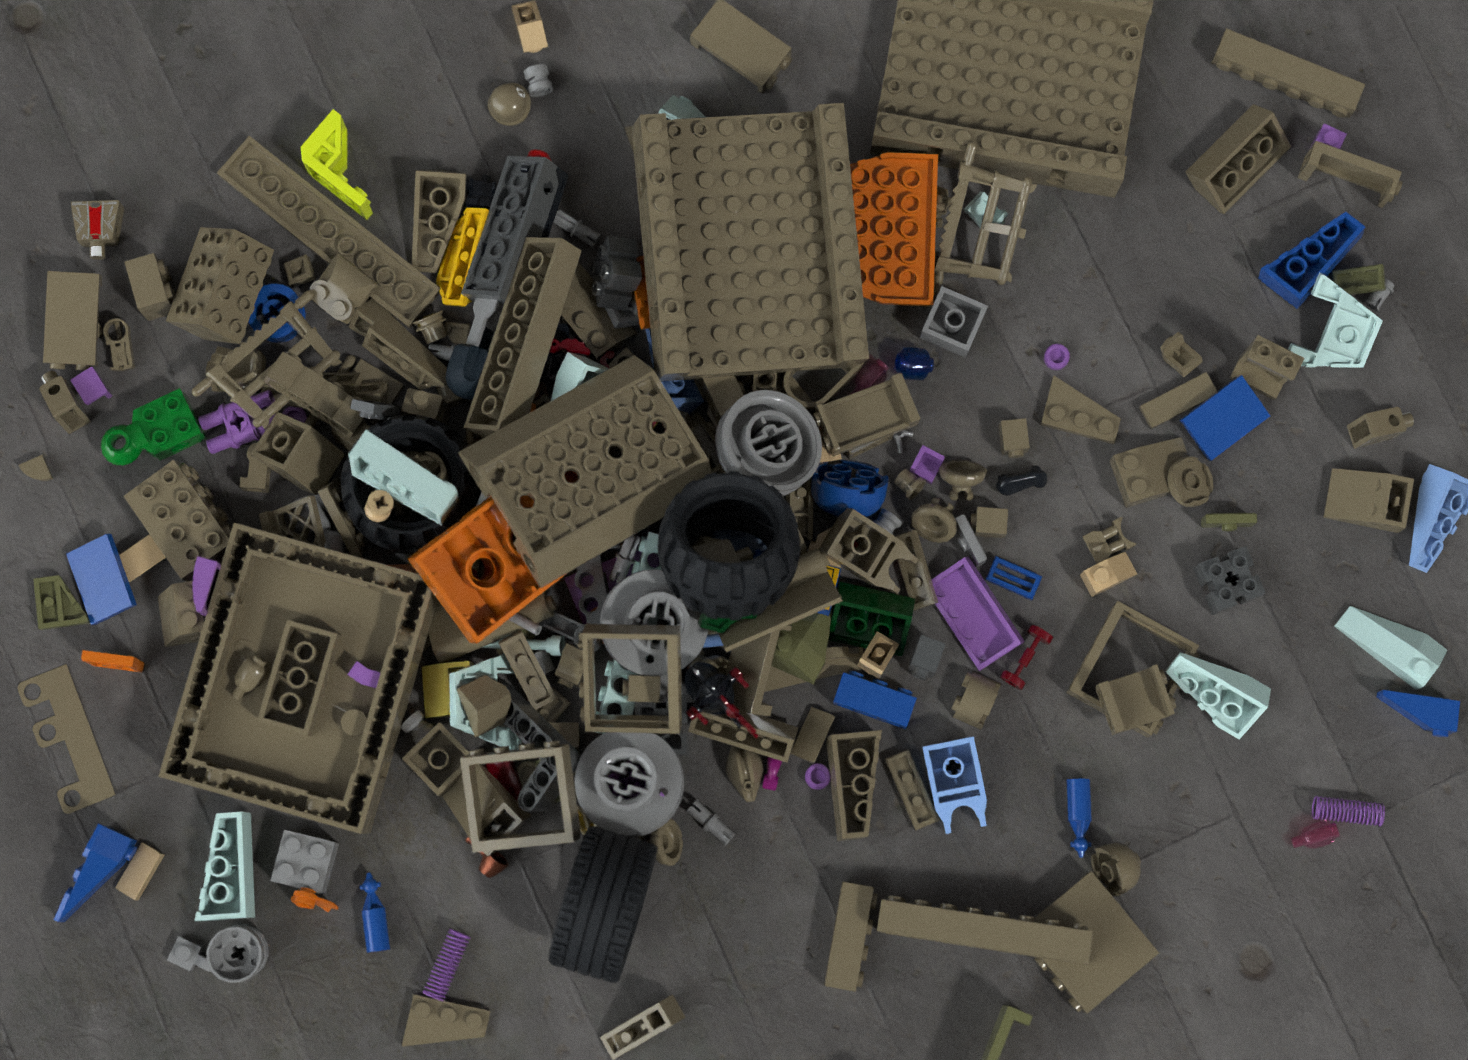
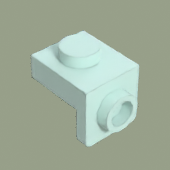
M979 192L963 209L979 228H981L988 200L985 192ZM996 206L992 223L1004 224V219L1009 214L1006 210H1000Z

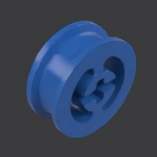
M282 284L263 286L257 296L254 311L248 321L254 331L262 329L260 322L262 308L264 317L269 321L270 317L276 318L272 313L274 310L279 312L284 307L279 300L274 298H285L294 304V301L299 298L297 294ZM305 307L299 308L298 311L306 319ZM287 322L266 341L282 343L293 339L298 333Z

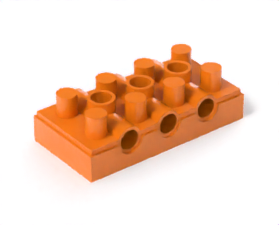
M566 471L564 473L567 482H577L578 477L575 472ZM491 496L461 517L462 519L452 525L408 558L467 640L478 644L563 577L561 576L542 588L539 587L513 544V531ZM521 496L520 504L522 507L529 509L533 507V500L529 496ZM480 559L484 564L485 571L483 576L477 580L473 577L471 570L473 563Z

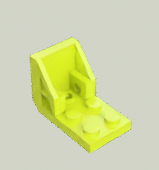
M333 109L301 146L302 162L309 176L365 220H368L373 214L370 207L371 202L366 198L368 195L358 186L352 188L347 183L348 179L343 175L344 171L348 168V130L342 116Z

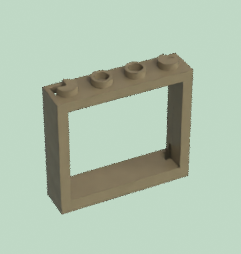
M1117 601L1111 608L1066 693L1104 714L1100 700L1083 692L1081 689L1120 617L1183 650L1184 654L1198 658L1199 654L1196 651L1199 645ZM1170 678L1166 690L1168 694L1173 695L1177 688L1180 690L1181 688ZM1160 719L1132 730L1148 738L1153 733L1157 735L1164 721Z
M585 624L583 632L579 633L578 648L583 649V658H579V673H583L584 682H580L579 693L580 698H584V706L581 707L580 717L582 722H585V732L680 734L682 726L680 626ZM594 638L667 640L669 716L596 714Z
M559 741L544 742V747H535L534 743L518 745L519 749L510 750L509 746H500L493 748L494 752L485 753L484 749L468 751L469 755L460 758L473 852L572 843L581 838L569 744L560 745ZM555 756L564 829L484 837L475 764Z

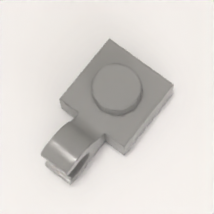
M178 936L167 961L188 971H193L195 965L208 972L211 971L207 963V957L201 955L204 947Z

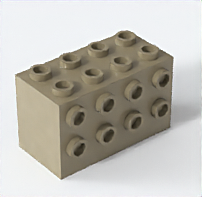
M200 227L166 321L204 340L240 344L245 336L249 318L254 311L257 296L263 287V280L271 264L274 249L236 229Z
M173 459L125 494L124 498L180 579L193 581L197 556L222 564L232 528L226 521L229 519L226 512L220 506L217 508L213 503L214 495L206 486L202 487L199 483L200 475L194 467H188L185 462L180 463Z

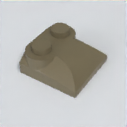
M337 253L320 278L312 283L310 290L314 293V298L312 299L314 303L336 320L350 324L356 308L362 306L367 301L378 283L343 255Z

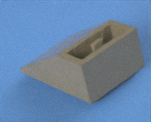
M1332 468L1323 518L1399 533L1406 528L1414 479L1388 473Z
M475 764L484 837L514 834L532 815L520 808L518 801L482 764ZM461 776L442 797L471 839L463 776ZM498 850L483 852L488 857L497 852Z

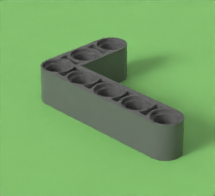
M501 683L507 687L511 695V704L505 724L524 744L534 743L535 747H544V742L559 741L560 745L569 744L573 773L580 760L578 751L510 684ZM555 756L539 758L541 760L518 796V804L522 810L531 812L547 811L559 795Z

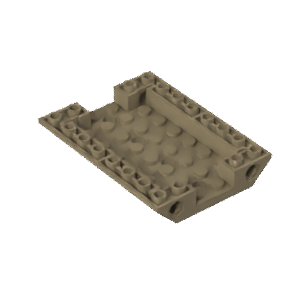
M635 355L459 452L460 457L485 498L491 495L517 539L513 544L540 588L662 519L670 502L677 493L681 494L683 488L689 482L697 481L704 478L706 474L712 473L706 454L657 374ZM653 422H660L664 425L665 431L663 434H657L653 431ZM610 446H616L621 450L620 458L615 459L609 455L608 449ZM566 471L575 472L578 477L577 482H567L564 473ZM529 496L533 500V507L529 509L522 507L520 497Z

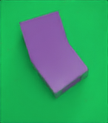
M357 661L347 675L362 685L376 688L381 672L370 670Z

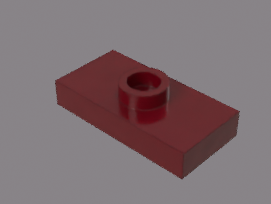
M513 760L485 763L487 770L518 801L519 793L523 787Z

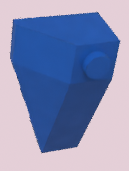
M98 824L82 856L86 857L85 863L81 864L74 872L73 882H75L74 887H69L66 891L54 920L64 923L127 860L130 861L137 850L135 846L137 840L112 827Z

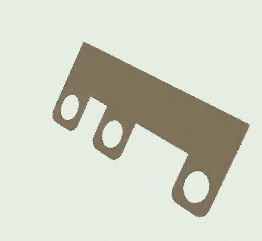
M67 664L19 683L17 689L24 706L31 707L50 700L55 714L33 725V732L38 745L46 748L64 740L78 775V782L63 787L57 792L63 812L70 814L115 796L116 794ZM29 684H37L40 687V696L35 700H29L24 695V689ZM50 724L54 726L56 735L52 740L45 741L41 739L39 731L43 725ZM69 790H75L80 794V802L74 807L67 806L64 802V795Z

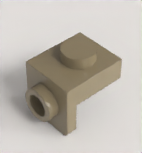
M1180 332L1167 338L1160 347L1164 361L1183 377L1203 362L1202 356L1184 342L1183 335Z

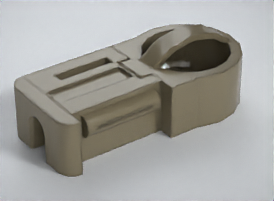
M113 318L103 328L106 345L110 346L112 365L114 366L110 367V369L115 372L132 370L135 367L130 326L119 318ZM120 322L124 325V327H125V329H126V332H125V335H124L123 338H122V330H121ZM112 324H115L117 341H113L108 334Z

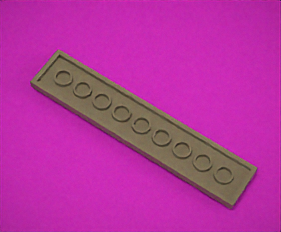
M248 136L217 172L220 178L326 263L330 264L336 254L340 253L377 282V286L369 297L407 328H411L413 322L423 314L440 294L439 290L441 288L252 137Z

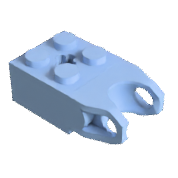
M974 736L922 746L935 810L944 823L945 833H952L950 827L951 815L959 806L971 807L979 818L980 826H987L985 819L987 798ZM954 760L955 763H960V769H957L958 773L952 774L950 770H946V765H949L948 761Z

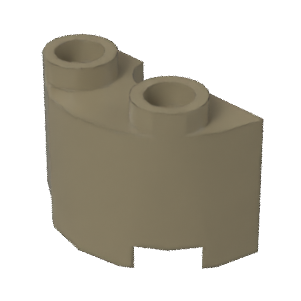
M975 671L972 674L967 672L961 685L965 687V691L962 697L956 696L951 708L955 711L953 718L981 730L996 700L1001 683Z

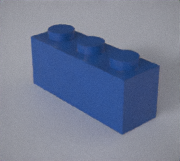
M849 670L848 674L843 672L832 704L902 729L907 728L917 699L912 696L913 692L898 687L897 691L887 688L888 683L878 679H873V682L864 680V675Z

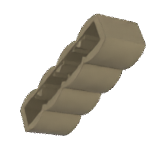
M282 352L266 375L264 382L281 394L286 395L297 405L307 409L320 420L328 423L341 434L351 438L364 417L359 416L360 411L350 409L352 399H363L358 396H349L344 392L345 388L337 382L332 381L331 383L326 381L321 371L314 367L308 368L301 363L302 360L297 355Z

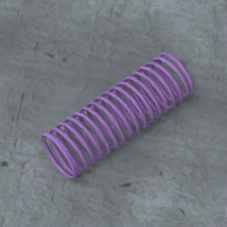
M1315 796L1312 804L1313 819H1319L1320 816V820L1324 817V820L1328 818L1329 821L1331 819L1335 821L1336 819L1337 822L1340 820L1341 822L1345 821V823L1353 821L1354 824L1356 821L1357 824L1361 821L1362 825L1365 822L1366 825L1369 823L1370 826L1372 824L1376 826L1377 824L1378 827H1381L1385 817V806L1383 803L1376 804L1374 802L1372 804V802L1368 803L1367 801L1339 800V798L1331 799L1330 797ZM1316 798H1317V805H1316V811H1315V817H1314V804H1315V800H1316Z
M453 929L448 931L453 936L446 935V937L454 941L444 939L453 945L443 943V945L451 949L441 947L450 953L440 950V953L448 957L438 954L439 957L447 961L437 958L436 960L443 964L435 962L436 965L444 969L433 966L434 969L440 972L431 970V972L441 977L429 974L431 977L440 980L428 978V980L438 985L426 982V984L437 989L424 986L435 993L427 990L422 991V993L440 1001H444L442 998H446L443 995L447 994L445 990H449L446 986H451L448 983L452 982L449 978H454L451 974H456L452 971L457 970L454 966L458 967L457 963L461 962L457 958L462 959L460 955H464L461 952L465 951L463 947H467L464 943H469L466 939H471L470 936Z

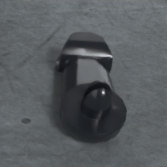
M1038 465L1032 466L1031 471L1016 475L1001 474V476H998L996 489L1000 494L1008 496L1032 486L1042 488L1047 483V475L1044 471H1041Z

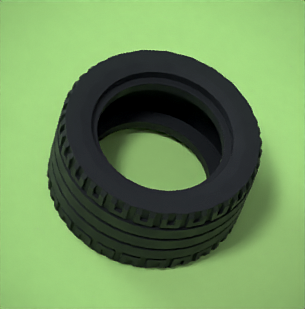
M594 826L587 829L581 842L557 919L549 952V962L551 965L560 968L564 966L566 970L572 972L577 970L579 974L586 976L590 974V977L599 980L603 978L604 981L616 983L620 980L652 875L658 849L655 844L645 841L642 843V840L633 837L629 839V836L622 834L616 836L615 832L609 830L604 832V829Z

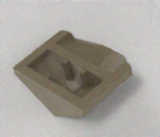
M482 675L456 689L475 737H479L505 723L511 704V695L505 685L487 675Z

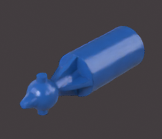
M1067 779L1068 821L1077 837L1074 842H1070V846L1074 847L1079 858H1083L1085 851L1088 847H1091V842L1084 838L1092 821L1090 779Z
M371 872L366 874V879L360 885V890H364L367 893L362 910L367 953L390 950L385 907L375 893L378 887H381V882L373 879Z

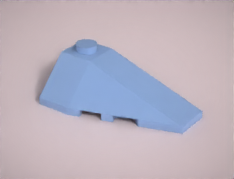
M1429 464L1426 472L1423 474L1419 487L1409 566L1427 573L1443 550L1444 539L1449 533L1453 535L1456 531L1455 523L1461 514L1467 515L1468 479Z

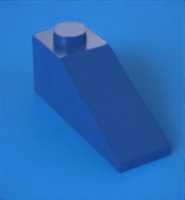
M1388 690L1377 692L1376 698L1423 730L1433 731V736L1448 737L1449 734L1457 732L1460 701Z

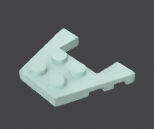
M1319 272L1311 294L1335 304L1315 351L1290 343L1288 350L1305 358L1301 366L1363 368L1383 321L1327 276Z
M505 654L449 673L450 726L474 735L456 689L482 675H487L497 681V674H515ZM498 726L479 736V738L495 745L509 746L510 750L519 749L518 745L522 744V740L509 727Z

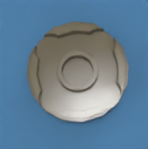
M1186 456L1175 461L1169 468L1167 477L1168 488L1179 504L1185 507H1197L1209 500L1208 497L1213 491L1214 485L1212 474L1205 463H1201L1196 457Z

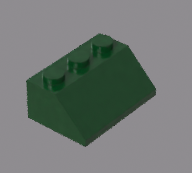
M840 582L838 593L842 601L834 606L828 640L867 649L878 631L899 644L893 655L902 656L913 616L915 598Z

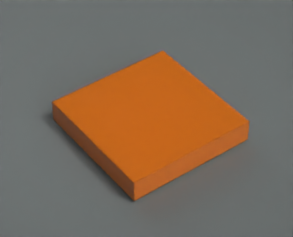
M82 650L81 655L82 661L95 667L140 673L144 671L145 663L132 656Z

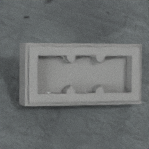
M962 514L956 517V529L960 535L958 542L962 550L969 552L976 567L984 564L987 557L966 516Z

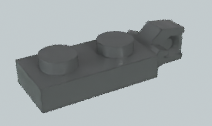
M352 399L350 409L360 411L359 416L387 421L391 417L400 416L402 406Z

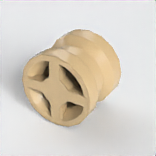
M383 490L372 492L368 496L365 505L366 516L374 522L385 521L390 516L393 508L392 496Z

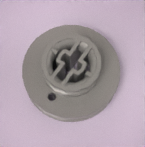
M759 390L744 395L723 414L716 429L715 447L724 471L726 473L736 471L743 475H754L762 478L766 484L777 488L783 496L794 492L808 481L820 463L822 441L815 420L802 404L781 392Z
M662 570L640 571L622 579L613 587L604 601L600 615V624L647 625L648 618H655L657 604H660L658 619L664 620V625L680 626L681 670L687 667L698 656L707 638L708 629L699 627L697 623L702 613L690 610L685 606L681 598L678 599L666 582ZM669 609L674 612L676 624H674V618L669 616ZM602 639L612 658L625 669L645 676L668 675L667 640H654V642H651L652 640ZM648 655L654 657V661L651 664L646 662Z
M606 732L592 741L580 757L575 773V791L582 810L593 823L604 830L615 832L616 835L622 834L636 837L659 829L672 818L682 800L684 774L676 753L658 735L654 733ZM624 760H630L633 763H621L620 768L614 766L616 763ZM640 764L645 770L646 776L636 766ZM612 772L629 777L630 772H632L631 776L637 781L646 783V786L642 789L628 784L627 790H625V785L608 778V773ZM608 785L613 786V787H614L613 789H614L617 793H619L621 796H623V797H625V798H628V799H624V798H622V797H620V796H618V797L615 796V795L610 791ZM662 788H666L668 790V794L666 796L660 795Z

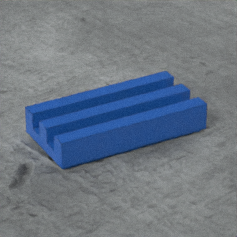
M995 556L985 581L1032 601L1043 576ZM999 564L1031 578L1035 582L1032 584L996 567ZM993 574H997L1019 585L1031 589V591L1027 592L1021 588H1018L996 577H993Z

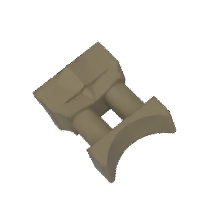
M1122 517L1112 521V526L1102 531H1092L1082 536L1096 564L1108 559L1111 554L1123 548L1127 551L1136 546V543L1129 541L1122 534ZM1118 535V540L1107 544V539Z

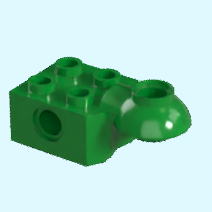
M179 388L134 409L131 424H119L108 429L102 437L101 450L107 461L114 465L123 466L135 461L144 449L161 461L207 438L186 394ZM125 438V446L121 449H116V441Z

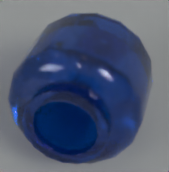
M905 347L901 353H897L895 358V370L897 373H902L903 378L906 380H925L934 368V360L930 358L929 352L925 348Z

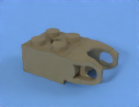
M847 508L838 516L819 548V552L824 551L823 553L826 554L827 558L869 585L883 587L895 594L899 593L900 588L895 585L889 576L890 564L899 558L914 564L918 561V558L911 554L904 542L851 508ZM855 539H857L856 542L859 543L857 548H854L853 545Z

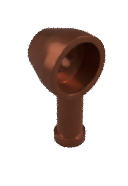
M468 836L465 841L472 845L471 839ZM498 851L488 857L484 852H479L482 855L479 870L488 878L501 873L508 866V861Z

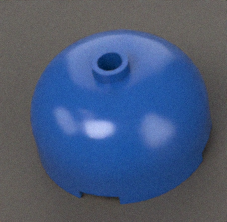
M842 459L841 463L828 465V462L819 463L818 468L811 477V494L816 505L827 514L838 517L847 508H851L868 517L877 512L883 505L889 479L887 475L882 476L878 474L879 468L863 462ZM852 468L857 470L855 478H851Z

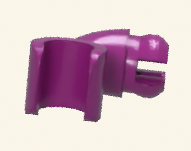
M768 757L767 774L764 775L762 785L764 789L776 790L779 778L777 773L782 761Z

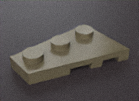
M1053 375L1040 425L1114 445L1121 418Z
M339 477L324 485L318 491V494L349 553L352 556L361 557L368 550V543L365 536L355 527L347 514L342 498L341 482Z

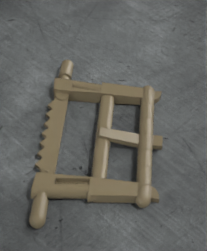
M974 141L967 144L964 163L960 162L958 185L952 190L955 193L950 199L953 204L948 208L950 213L945 217L948 222L943 228L946 231L941 235L943 239L939 244L941 252L940 255H937L935 261L934 294H938L940 291L944 272L966 274L967 278L976 277L997 280L999 285H1004L1006 281L1012 282V275L1009 269L1017 238L1024 239L1027 229L1020 227L1029 193L1035 190L1037 184H1032L1030 177L1020 180L1001 174L996 169L993 173L972 166L971 164L974 161L977 144ZM969 181L991 186L972 262L950 257ZM1001 188L1019 192L1011 225L992 223ZM990 232L1008 235L1000 268L982 264Z
M307 290L294 301V304L292 301L287 303L279 311L280 314L276 318L270 317L269 323L263 324L261 330H256L254 337L248 336L247 343L241 342L240 348H234L233 354L227 355L224 363L218 364L206 373L207 378H204L192 389V395L195 397L200 396L214 382L231 397V402L236 403L254 419L252 423L255 427L262 426L265 430L269 425V419L291 401L286 395L282 394L262 411L250 398L266 384L264 379L275 362L244 389L228 375V372L287 322L302 337L298 343L286 352L287 354L293 353L298 356L311 346L322 358L314 368L323 373L330 366L340 365L342 363L339 360L340 352L337 350L332 351L318 334L316 327L311 328L298 311L299 308H303L314 298L313 291Z

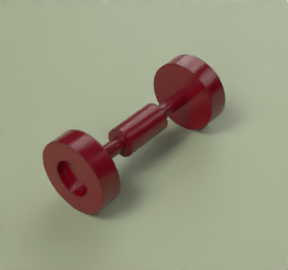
M1031 625L1027 631L1035 640L1030 648L1027 647L1018 661L1019 666L1015 673L1004 670L1000 676L1004 682L1018 690H1022L1026 684L1018 676L1024 667L1027 668L1036 652L1034 650L1039 641L1050 645L1053 640L1051 634L1036 625Z

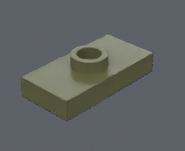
M1383 264L1332 271L1333 282L1350 295L1386 290Z
M1206 514L1201 519V528L1222 527V531H1236L1237 527L1254 526L1257 523V514Z

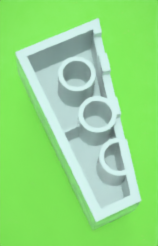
M365 430L349 453L353 476L378 490L388 492L395 500L440 525L443 524L458 501V493L453 484L445 480L442 481L430 471L421 467L367 430Z
M217 813L210 842L209 860L205 866L204 885L201 888L199 897L201 899L199 910L196 912L195 921L255 918L251 813Z

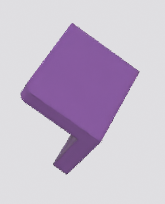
M93 367L70 379L86 405L91 404L104 395L108 399L112 397L106 384Z
M922 445L910 468V472L918 478L922 477L927 483L932 484L945 457Z

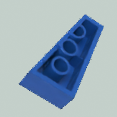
M1344 212L1320 228L1318 232L1302 240L1299 245L1288 252L1286 251L1272 263L1262 267L1258 279L1298 309L1311 295L1319 272L1328 276L1362 238L1365 226L1350 214Z

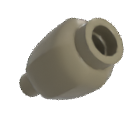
M254 654L252 658H248L242 663L235 675L236 688L231 694L232 697L241 700L245 692L253 691L259 686L267 674L265 666L268 662L264 658Z

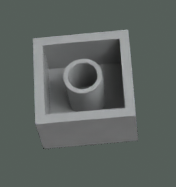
M941 286L922 329L920 339L966 358L988 305Z
M284 830L271 881L297 888L305 887L317 893L326 894L339 843Z

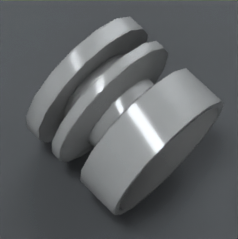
M236 924L219 931L210 940L207 948V963L211 972L219 979L229 983L242 982L258 974L265 967L269 957V945L264 934L248 924ZM237 947L245 948V952L243 953L244 958L242 956L237 957L235 955V953L238 951Z

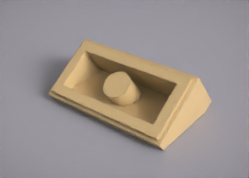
M150 534L119 554L129 582L166 558Z
M142 842L115 888L138 901L165 855Z

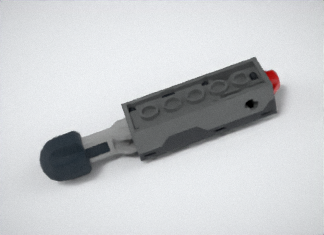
M533 149L529 151L528 156H507L461 292L462 295L474 302L473 311L475 318L466 344H458L454 347L447 366L445 379L449 389L456 396L463 399L472 400L474 398L526 237H549L569 177L542 150Z

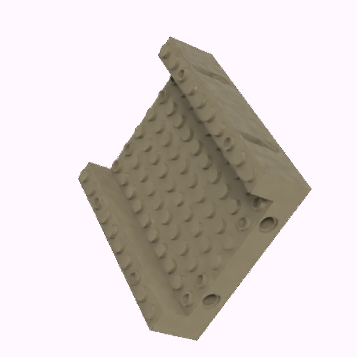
M898 0L870 154L880 155L887 152L938 154V166L959 170L960 162L964 163L967 144L974 141L977 144L974 161L971 164L972 166L993 173L996 169L1001 174L1020 180L1030 177L1032 183L1115 198L1124 180L1127 162L1125 150L1146 25L1152 13L1154 0Z
M844 103L819 104L813 111L670 120L666 119V113L640 115L631 129L654 371L660 381L856 367L868 360L869 351Z
M234 523L158 777L359 834L371 833L438 599L419 574ZM254 654H257L268 662L265 666L267 674L255 690L245 692L241 700H237L231 696L236 688L235 675L246 659L252 658ZM357 661L370 670L381 672L376 688L362 685L347 675ZM352 709L362 711L367 717L364 732L357 736L345 733L341 727L342 716L345 712Z

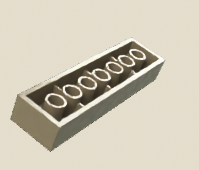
M526 237L464 425L465 429L482 438L529 414L582 251L562 238Z
M889 895L888 900L881 899L877 931L883 934L1089 965L1093 931H1088L1089 927L1087 925L1073 923L1072 928L1062 927L1061 921L1046 919L1045 924L1036 923L1034 917L1020 915L1019 920L1009 919L1010 915L1008 913L993 911V916L983 915V910L967 907L966 912L957 911L958 907L941 903L940 908L931 907L932 903L929 901L914 899V904L905 903L906 899Z

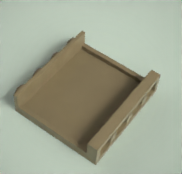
M1092 871L1087 872L1076 884L1035 917L1036 923L1045 924L1046 919L1061 921L1062 927L1072 928L1074 923L1087 925L1089 927L1088 931H1093L1089 965L1039 957L1034 959L1043 971L1048 969L1054 976L1051 981L1058 990L1062 992L1065 989L1071 998L1068 1002L1078 1013L1082 1010L1083 1013L1088 1014L1159 954Z

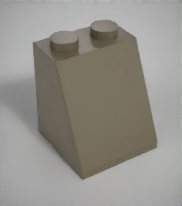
M277 412L250 455L301 490L317 495L318 491L328 483L345 454L312 426Z
M193 581L172 584L158 596L164 646L170 647L198 642L206 617L196 611L193 597Z

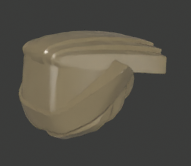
M217 346L215 353L211 355L210 361L207 362L205 376L213 367L224 363L226 356L232 355L234 350ZM256 348L229 371L228 375L242 389L246 388L266 370L265 355ZM214 382L211 384L213 392H224Z

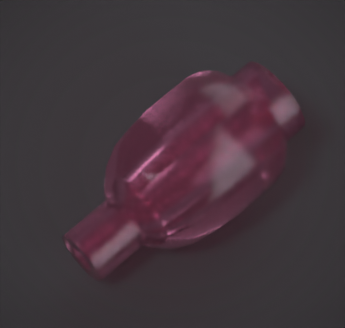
M879 358L875 362H868L858 373L855 380L857 387L850 395L883 383L887 379L889 367Z
M1325 820L1305 827L1300 836L1291 838V842L1294 848L1304 845L1309 849H1317L1331 845L1335 838L1340 837L1335 822L1329 823Z

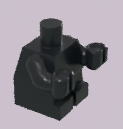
M482 175L481 181L474 180L472 177L470 179L466 177V193L468 194L466 208L490 209L498 185L496 181L490 183L491 176Z

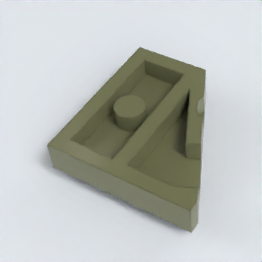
M60 575L33 579L39 630L90 624L88 616Z

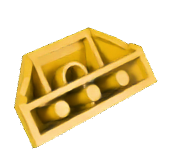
M466 208L463 212L464 215L456 222L436 279L437 286L441 288L439 293L442 297V303L445 305L465 307L472 302L462 295L461 292L489 212L488 209Z

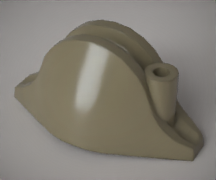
M731 745L725 766L726 775L745 802H753L756 799L764 773L763 761L758 753Z

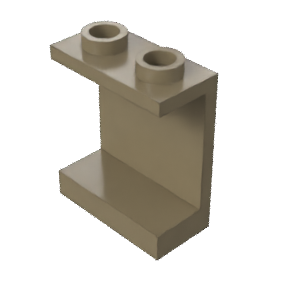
M1157 664L1148 669L1112 681H1105L1095 686L1112 736L1175 714L1176 703L1172 694L1167 693L1165 684H1167L1166 675L1163 669L1159 670Z

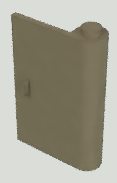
M816 548L800 555L792 582L787 587L783 596L773 606L771 604L767 606L762 613L758 614L756 619L745 618L731 624L724 633H718L726 652L842 601L827 571L826 566L830 565L826 554L823 553L824 551L819 552Z
M485 567L477 571L479 579L483 576ZM543 592L517 613L535 623H539L553 617L557 606L551 595L547 596ZM438 601L428 633L435 657L441 664L512 635L524 628L507 620L478 644L470 643Z

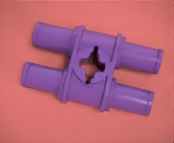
M270 390L250 397L261 409L268 407L275 401ZM234 402L220 404L218 410L198 417L203 430H208L223 423L226 426L225 434L206 441L211 454L230 447L238 449L241 445L254 440L259 441L265 432L262 426L255 427L252 423L254 419ZM273 415V416L269 419V424H270V422L272 421V419H273V417H274L275 415ZM240 417L244 418V421L241 422V427L237 425L241 421Z

